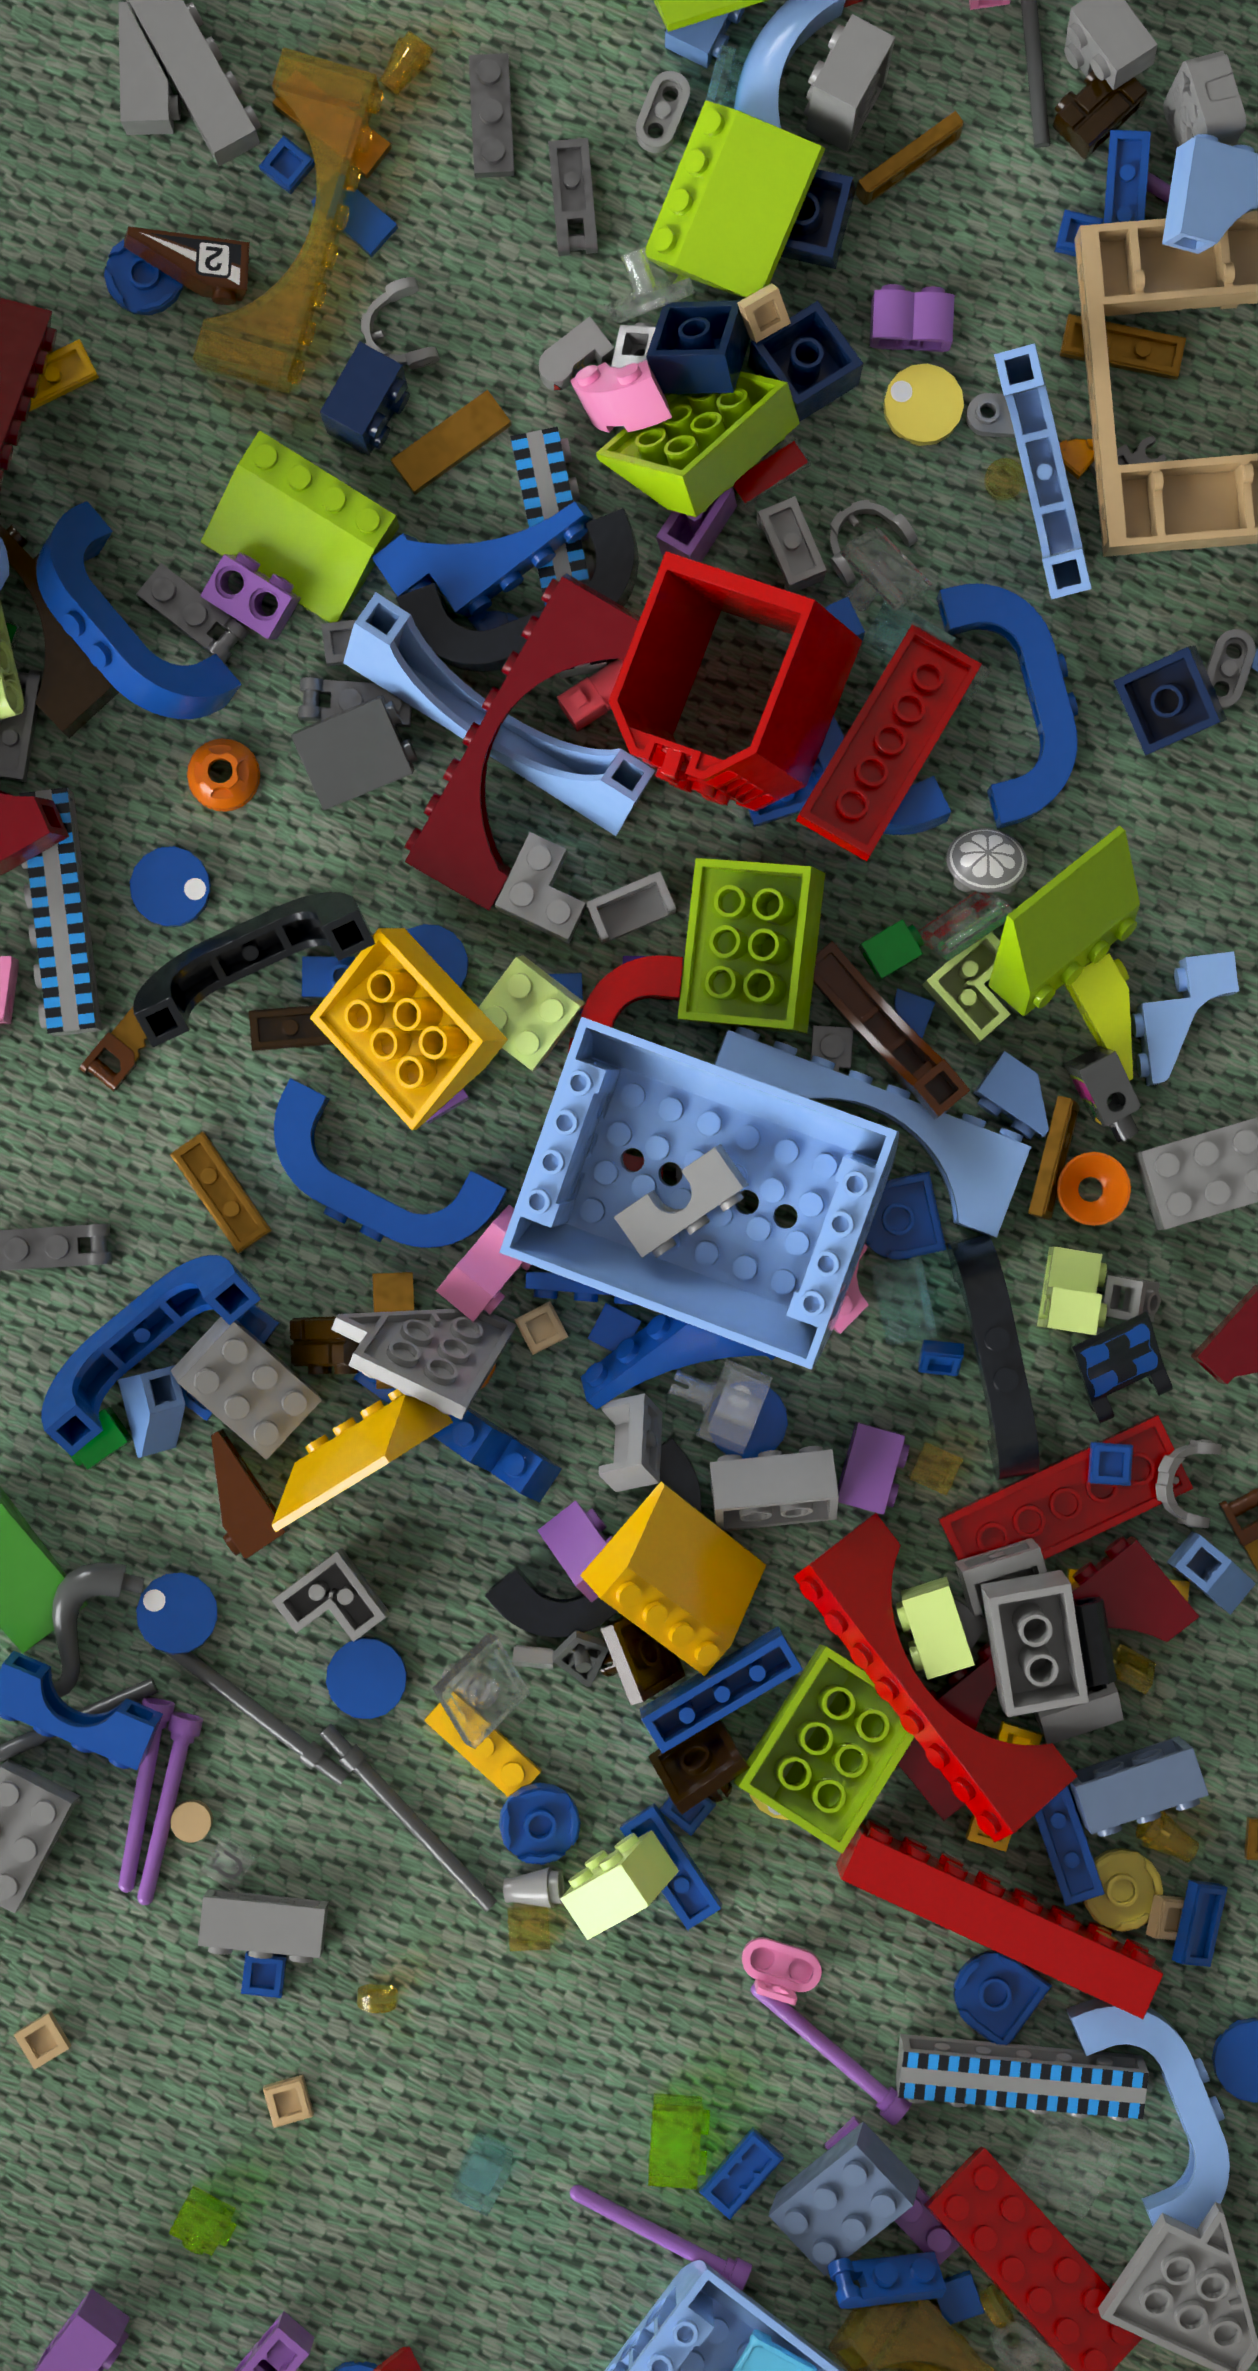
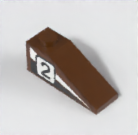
M128 226L124 238V247L198 295L212 298V301L216 304L233 305L236 301H242L246 294L250 242Z

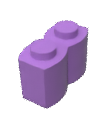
M897 284L884 285L881 287V290H874L871 300L870 347L891 350L949 351L953 342L955 295L945 293V289L935 286L925 287L921 289V292L915 293L905 291L904 286Z

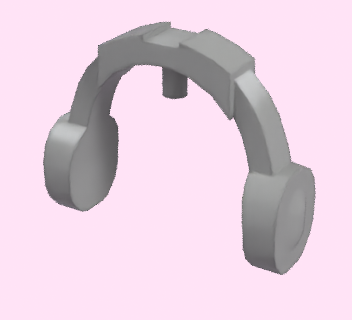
M415 277L402 278L386 285V292L375 299L367 312L362 314L361 332L365 336V344L402 365H408L410 369L425 367L439 361L440 357L436 347H426L406 354L394 355L381 350L376 345L374 340L384 337L382 330L372 331L378 312L390 302H395L419 291Z
M861 500L851 503V506L842 512L840 510L830 523V546L833 554L830 562L845 586L848 587L856 582V577L840 551L838 544V535L843 524L849 520L852 526L856 527L860 524L855 517L856 515H877L886 520L900 536L904 544L910 547L918 541L914 529L902 514L895 515L884 506L870 503L869 500Z
M1190 1439L1189 1445L1181 1446L1175 1449L1169 1456L1165 1455L1158 1468L1156 1496L1157 1500L1162 1502L1164 1508L1170 1514L1177 1517V1523L1185 1524L1191 1528H1209L1211 1518L1186 1512L1178 1506L1174 1497L1173 1484L1179 1483V1478L1175 1476L1179 1465L1186 1459L1185 1457L1193 1454L1221 1455L1222 1444L1205 1439Z

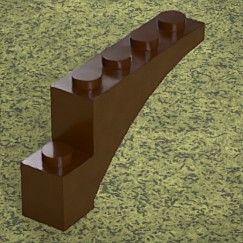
M833 941L816 954L814 985L850 1028L853 1029L855 1034L896 1083L904 1090L908 1088L933 1119L941 1116L971 1091L947 1061L940 1057L893 1010Z

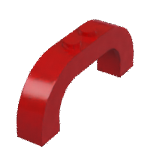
M646 956L620 965L608 973L596 985L584 1005L581 1017L613 1028L619 1014L636 1001L649 998L679 1001L683 957ZM570 1038L569 1050L574 1038ZM625 1153L623 1163L628 1170L636 1172L644 1165V1157ZM663 1166L662 1169H661V1177H662V1179H663V1168H664V1166Z

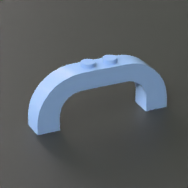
M1034 343L994 354L1042 552V562L1051 599L1090 590L1092 587L1036 345Z
M1098 1998L1067 2008L1066 2010L1086 2056L1115 2045L1127 2044L1146 2050L1156 2059L1188 2140L1189 2160L1183 2175L1175 2184L1165 2190L1142 2198L1152 2226H1154L1160 2215L1164 2213L1197 2229L1214 2203L1221 2204L1227 2189L1230 2171L1228 2147L1219 2121L1224 2120L1225 2117L1216 2096L1208 2097L1204 2083L1210 2080L1201 2058L1193 2059L1187 2045L1174 2027L1161 2014L1150 2007L1144 2019Z

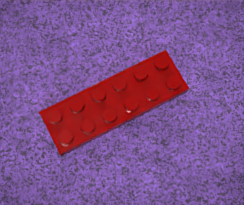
M912 624L801 809L796 821L867 862L982 664Z
M1154 1415L1099 1441L1103 1443L1133 1445L1130 1486L1088 1483L1089 1446L1036 1473H1032L938 1518L957 1560L959 1561L1030 1538L1041 1548L1043 1559L1045 1560L1162 1504L1161 1501L1157 1500L1156 1496L1158 1468L1165 1455L1169 1456L1175 1449L1159 1415ZM1181 1463L1175 1473V1476L1179 1478V1483L1173 1484L1174 1497L1193 1489Z
M982 2146L978 2148L924 2204L1071 2371H1113L1142 2340V2337L1101 2319L1098 2307L1111 2290L1110 2287L986 2148Z

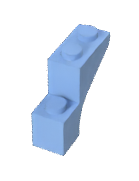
M1234 951L1185 957L1179 961L1180 968H1175L1174 970L1177 992H1183L1184 998L1148 1002L1136 1006L1137 1013L1132 1014L1131 1023L1134 1037H1140L1142 1053L1137 1054L1136 1062L1138 1075L1140 1078H1146V1086L1157 1085L1165 1082L1170 1077L1197 1010L1210 999L1233 995L1239 992Z

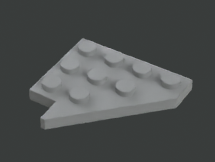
M458 1309L338 1314L331 1330L360 1343L354 1351L348 1366L362 1372L369 1378L377 1379L398 1389L404 1395L415 1397L437 1408L444 1414L452 1415L462 1420L510 1341L517 1325L493 1313L488 1314L485 1310L472 1322Z
M1214 2203L1197 2229L1162 2213L1098 2307L1101 2319L1213 2371H1248L1258 2356V2339L1221 2204Z

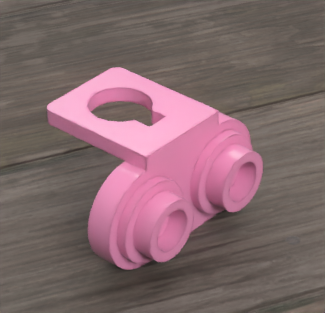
M758 1937L749 1941L742 1952L744 1970L755 1979L754 1985L756 1993L796 2005V1992L810 1991L820 1981L822 1973L820 1962L812 1952L769 1938Z

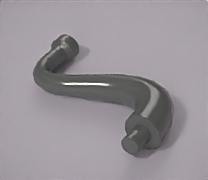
M105 1562L86 1564L68 1573L58 1585L53 1599L52 1620L62 1663V1674L60 1679L54 1682L53 1685L60 1698L71 1692L80 1674L77 1618L83 1603L94 1596L119 1598L121 1590L141 1594L145 1578L125 1574L127 1565Z

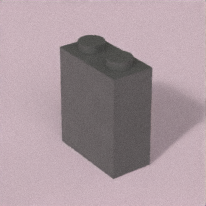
M383 695L294 731L291 735L323 811L413 774L415 769L412 763L418 761L417 755L410 739L402 740L397 725L401 724L402 721L394 702L386 703Z

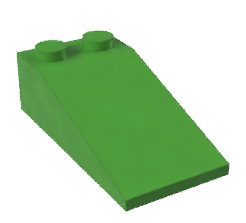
M0 1486V1628L18 1649L25 1653L54 1631L52 1620L53 1599L58 1585L67 1575ZM87 1601L83 1603L80 1610L88 1605Z

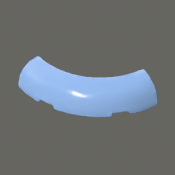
M787 0L762 28L751 46L739 78L734 109L781 128L778 109L779 86L789 60L797 48L817 30L841 16L846 0Z

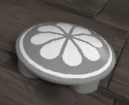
M980 828L962 833L952 841L946 856L948 869L954 877V885L963 892L974 890L984 893H1012L1017 889L1018 882L1023 878L1027 868L1026 853L1020 843L1012 836L995 829Z

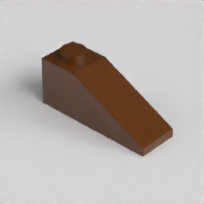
M222 1429L212 1434L211 1440L222 1526L227 1532L223 1535V1539L235 1556L241 1553L246 1560L286 1533L290 1528L287 1525L275 1532L272 1522L277 1509Z

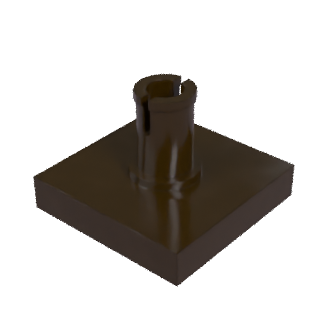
M622 1616L601 1628L609 1650L602 1665L612 1662L611 1666L601 1669V1672L607 1677L618 1673L630 1705L646 1701L686 1676L677 1655L626 1617Z
M721 1719L662 1754L660 1749L648 1756L672 1802L681 1814H684L707 1797L714 1802L722 1801L723 1798L717 1790L721 1789L724 1795L728 1797L732 1792L730 1781L750 1768Z

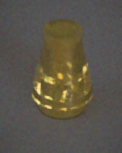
M408 31L403 38H398L379 82L398 96L402 89L431 63L429 58L434 52L433 49L418 36Z
M1160 1811L1161 1817L1156 1820L1142 1824L1138 1823L1136 1837L1141 1840L1144 1847L1179 1858L1186 1863L1195 1857L1199 1848V1842L1191 1838L1164 1811Z

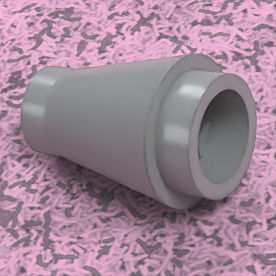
M551 1867L513 1878H505L503 1882V1895L506 1903L515 1902L554 1908L555 1904L562 1903L560 1898L565 1894L562 1871H553Z

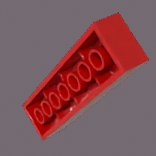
M871 1819L867 1820L866 1825L861 1823L843 1854H840L836 1867L841 1880L1144 2019L1163 1977V1972L1155 1963L1156 1958L1148 1953L1149 1949L1144 1945L1131 1939H1126L1125 1944H1122L1111 1936L1112 1932L1097 1923L1090 1921L1088 1927L1081 1925L1080 1922L1074 1919L1075 1914L1054 1904L1051 1910L1037 1902L1038 1897L1018 1887L1012 1893L1000 1885V1879L979 1870L977 1876L963 1868V1862L950 1855L942 1853L940 1859L936 1858L926 1851V1845L913 1838L905 1836L903 1842L897 1840L889 1834L890 1829Z

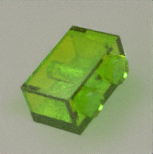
M653 2093L648 2186L697 2189L698 2176H706L707 2151L700 2150L701 2135H709L710 2110L703 2109L702 2097Z

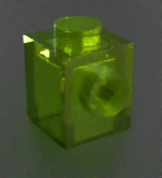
M193 2186L169 2234L182 2240V2245L189 2251L199 2255L206 2253L212 2256L218 2244L224 2247L227 2246L237 2226L236 2223L231 2221L236 2208Z

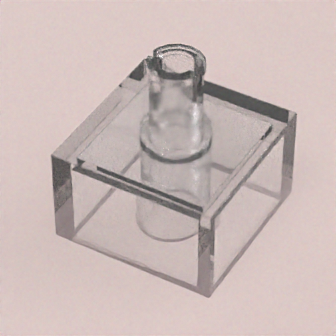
M724 1358L716 1381L713 1380L712 1383L677 1369L674 1380L688 1385L689 1388L686 1389L672 1383L668 1394H673L702 1406L703 1414L695 1431L696 1436L743 1455L773 1377L727 1358Z

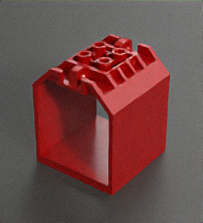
M666 551L610 696L609 704L629 753L641 758L643 762L657 769L655 777L669 782V785L689 793L696 791L706 800L716 804L728 806L729 800H733L739 806L758 811L807 786L862 640L814 599ZM721 611L793 635L751 746L725 760L677 744L673 736Z

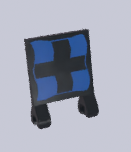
M1147 1312L1072 1346L1088 1395L1089 1406L1096 1413L1100 1423L1115 1417L1107 1395L1145 1377L1154 1385L1158 1396L1173 1389Z

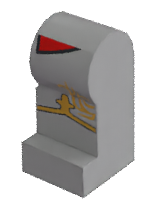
M589 316L540 356V379L548 389L561 391L571 384L570 379L574 378L577 372L594 359L599 364L610 362L613 359L614 347Z

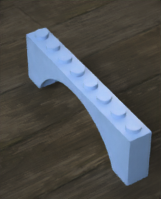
M1209 134L1195 135L1177 147L1163 234V245L1200 254L1217 244L1225 232L1242 215L1258 209V153L1254 152V148L1247 145L1231 146L1220 143L1217 137Z
M375 592L353 625L343 663L464 739L472 723L475 722L480 725L487 711L481 707L485 698L463 682L436 655L419 632L411 614ZM509 714L499 729L490 753V757L615 836L631 814L655 772L653 768L621 748L594 749L571 744L542 733Z
M737 1026L736 1032L726 1031L714 1065L810 1100H837L853 1103L886 1116L910 1133L934 1161L948 1191L952 1206L953 1223L988 1235L989 1237L998 1236L1031 1146L1021 1143L1023 1135L1005 1128H1001L999 1134L984 1128L986 1121L965 1113L959 1119L946 1114L947 1111H945L941 1116L933 1119L922 1104L909 1099L911 1093L907 1090L888 1084L886 1090L871 1085L873 1078L854 1070H850L848 1076L833 1070L835 1063L813 1055L811 1061L796 1056L797 1048L779 1041H775L773 1047L758 1041L760 1034Z

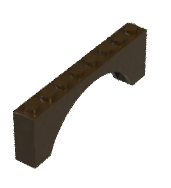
M0 524V537L7 550L9 565L15 569L29 589L36 604L43 628L45 664L41 687L35 703L70 739L112 700L119 691L91 663L88 656L73 638L65 632L62 625L53 616L44 602L36 576L39 554L32 558L23 549L28 544L24 537L12 525L5 530Z

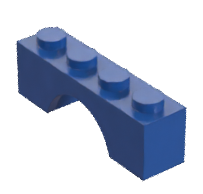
M13 1651L8 1656L0 1669L1 1718L8 1721L19 1720L33 1726L37 1733L46 1737L57 1736L71 1742L72 1747L84 1753L95 1752L108 1758L109 1762L116 1767L138 1770L148 1754L163 1713L127 1698L117 1707L105 1713L87 1714L79 1712L68 1706L57 1694L52 1681L51 1666L16 1651Z

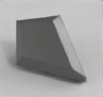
M575 1630L554 1651L552 1659L553 1662L583 1685L590 1687L608 1652V1647L605 1640Z

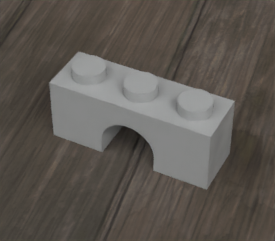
M721 1144L681 1170L690 1183L692 1190L691 1200L685 1208L673 1209L666 1206L653 1190L614 1216L641 1258L650 1252H653L656 1258L676 1245L672 1238L684 1229L691 1235L710 1222L706 1215L717 1206H720L724 1212L744 1198L740 1190L749 1184Z

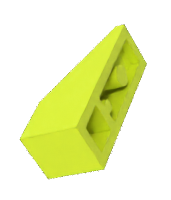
M1109 953L1098 963L1094 964L1092 962L1085 966L1076 981L1069 986L1065 985L1098 1046L1116 1051L1130 1081L1133 1079L1129 987L1125 982L1129 980V975L1120 959L1113 960Z

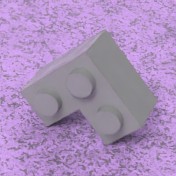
M1082 0L1071 8L1064 53L1071 66L1075 69L1080 68L1086 77L1093 70L1098 79L1101 81L1105 79L1110 87L1115 90L1154 64L1158 44L1125 0Z
M529 832L495 903V907L499 912L570 944L586 910V903L552 887L567 857V850Z
M340 1548L272 1600L295 1633L329 1609L353 1642L385 1619L390 1613L343 1548Z

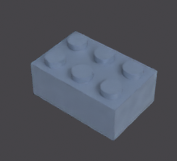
M1180 1736L1075 1770L1074 1772L1078 1777L1069 1784L1081 1823L1090 1834L1098 1833L1099 1837L1115 1834L1122 1830L1121 1824L1137 1820L1139 1824L1156 1820L1161 1817L1160 1811L1176 1807V1810H1186L1200 1804L1199 1798L1209 1795L1194 1749Z
M863 2121L784 2185L776 2193L768 2216L821 2273L826 2276L829 2273L827 2269L829 2263L836 2259L851 2256L914 2205L920 2181Z

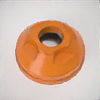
M221 738L204 743L195 751L188 764L187 778L192 794L205 807L215 811L227 812L243 807L256 794L260 784V768L255 755L245 745L232 739ZM218 760L228 761L232 766V776L224 783L214 782L209 775L211 765Z
M1088 1152L1080 1154L1066 1163L1057 1179L1056 1191L1061 1208L1070 1218L1084 1225L1095 1226L1111 1222L1121 1215L1130 1199L1131 1184L1127 1171L1114 1157L1100 1152ZM1087 1177L1097 1179L1102 1186L1101 1196L1093 1202L1082 1199L1078 1191L1080 1182Z

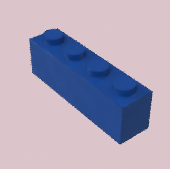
M777 1626L718 1661L705 1676L698 1673L641 1707V1719L663 1754L799 1673L803 1668L781 1629Z

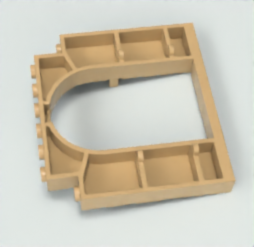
M1250 211L1242 215L1225 232L1217 244L1200 254L1162 244L1166 218L1082 225L1078 229L1074 241L1103 557L1258 544V453L1118 465L1105 316L1175 311L1189 308L1220 307V309L1237 308L1239 304H1257L1258 211Z

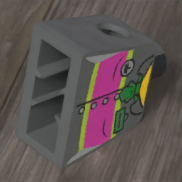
M1096 1046L1063 1064L1094 1122L1104 1127L1109 1126L1117 1142L1129 1139L1139 1132L1131 1114L1139 1110L1141 1105L1116 1051ZM1113 1094L1112 1101L1107 1105L1108 1097Z

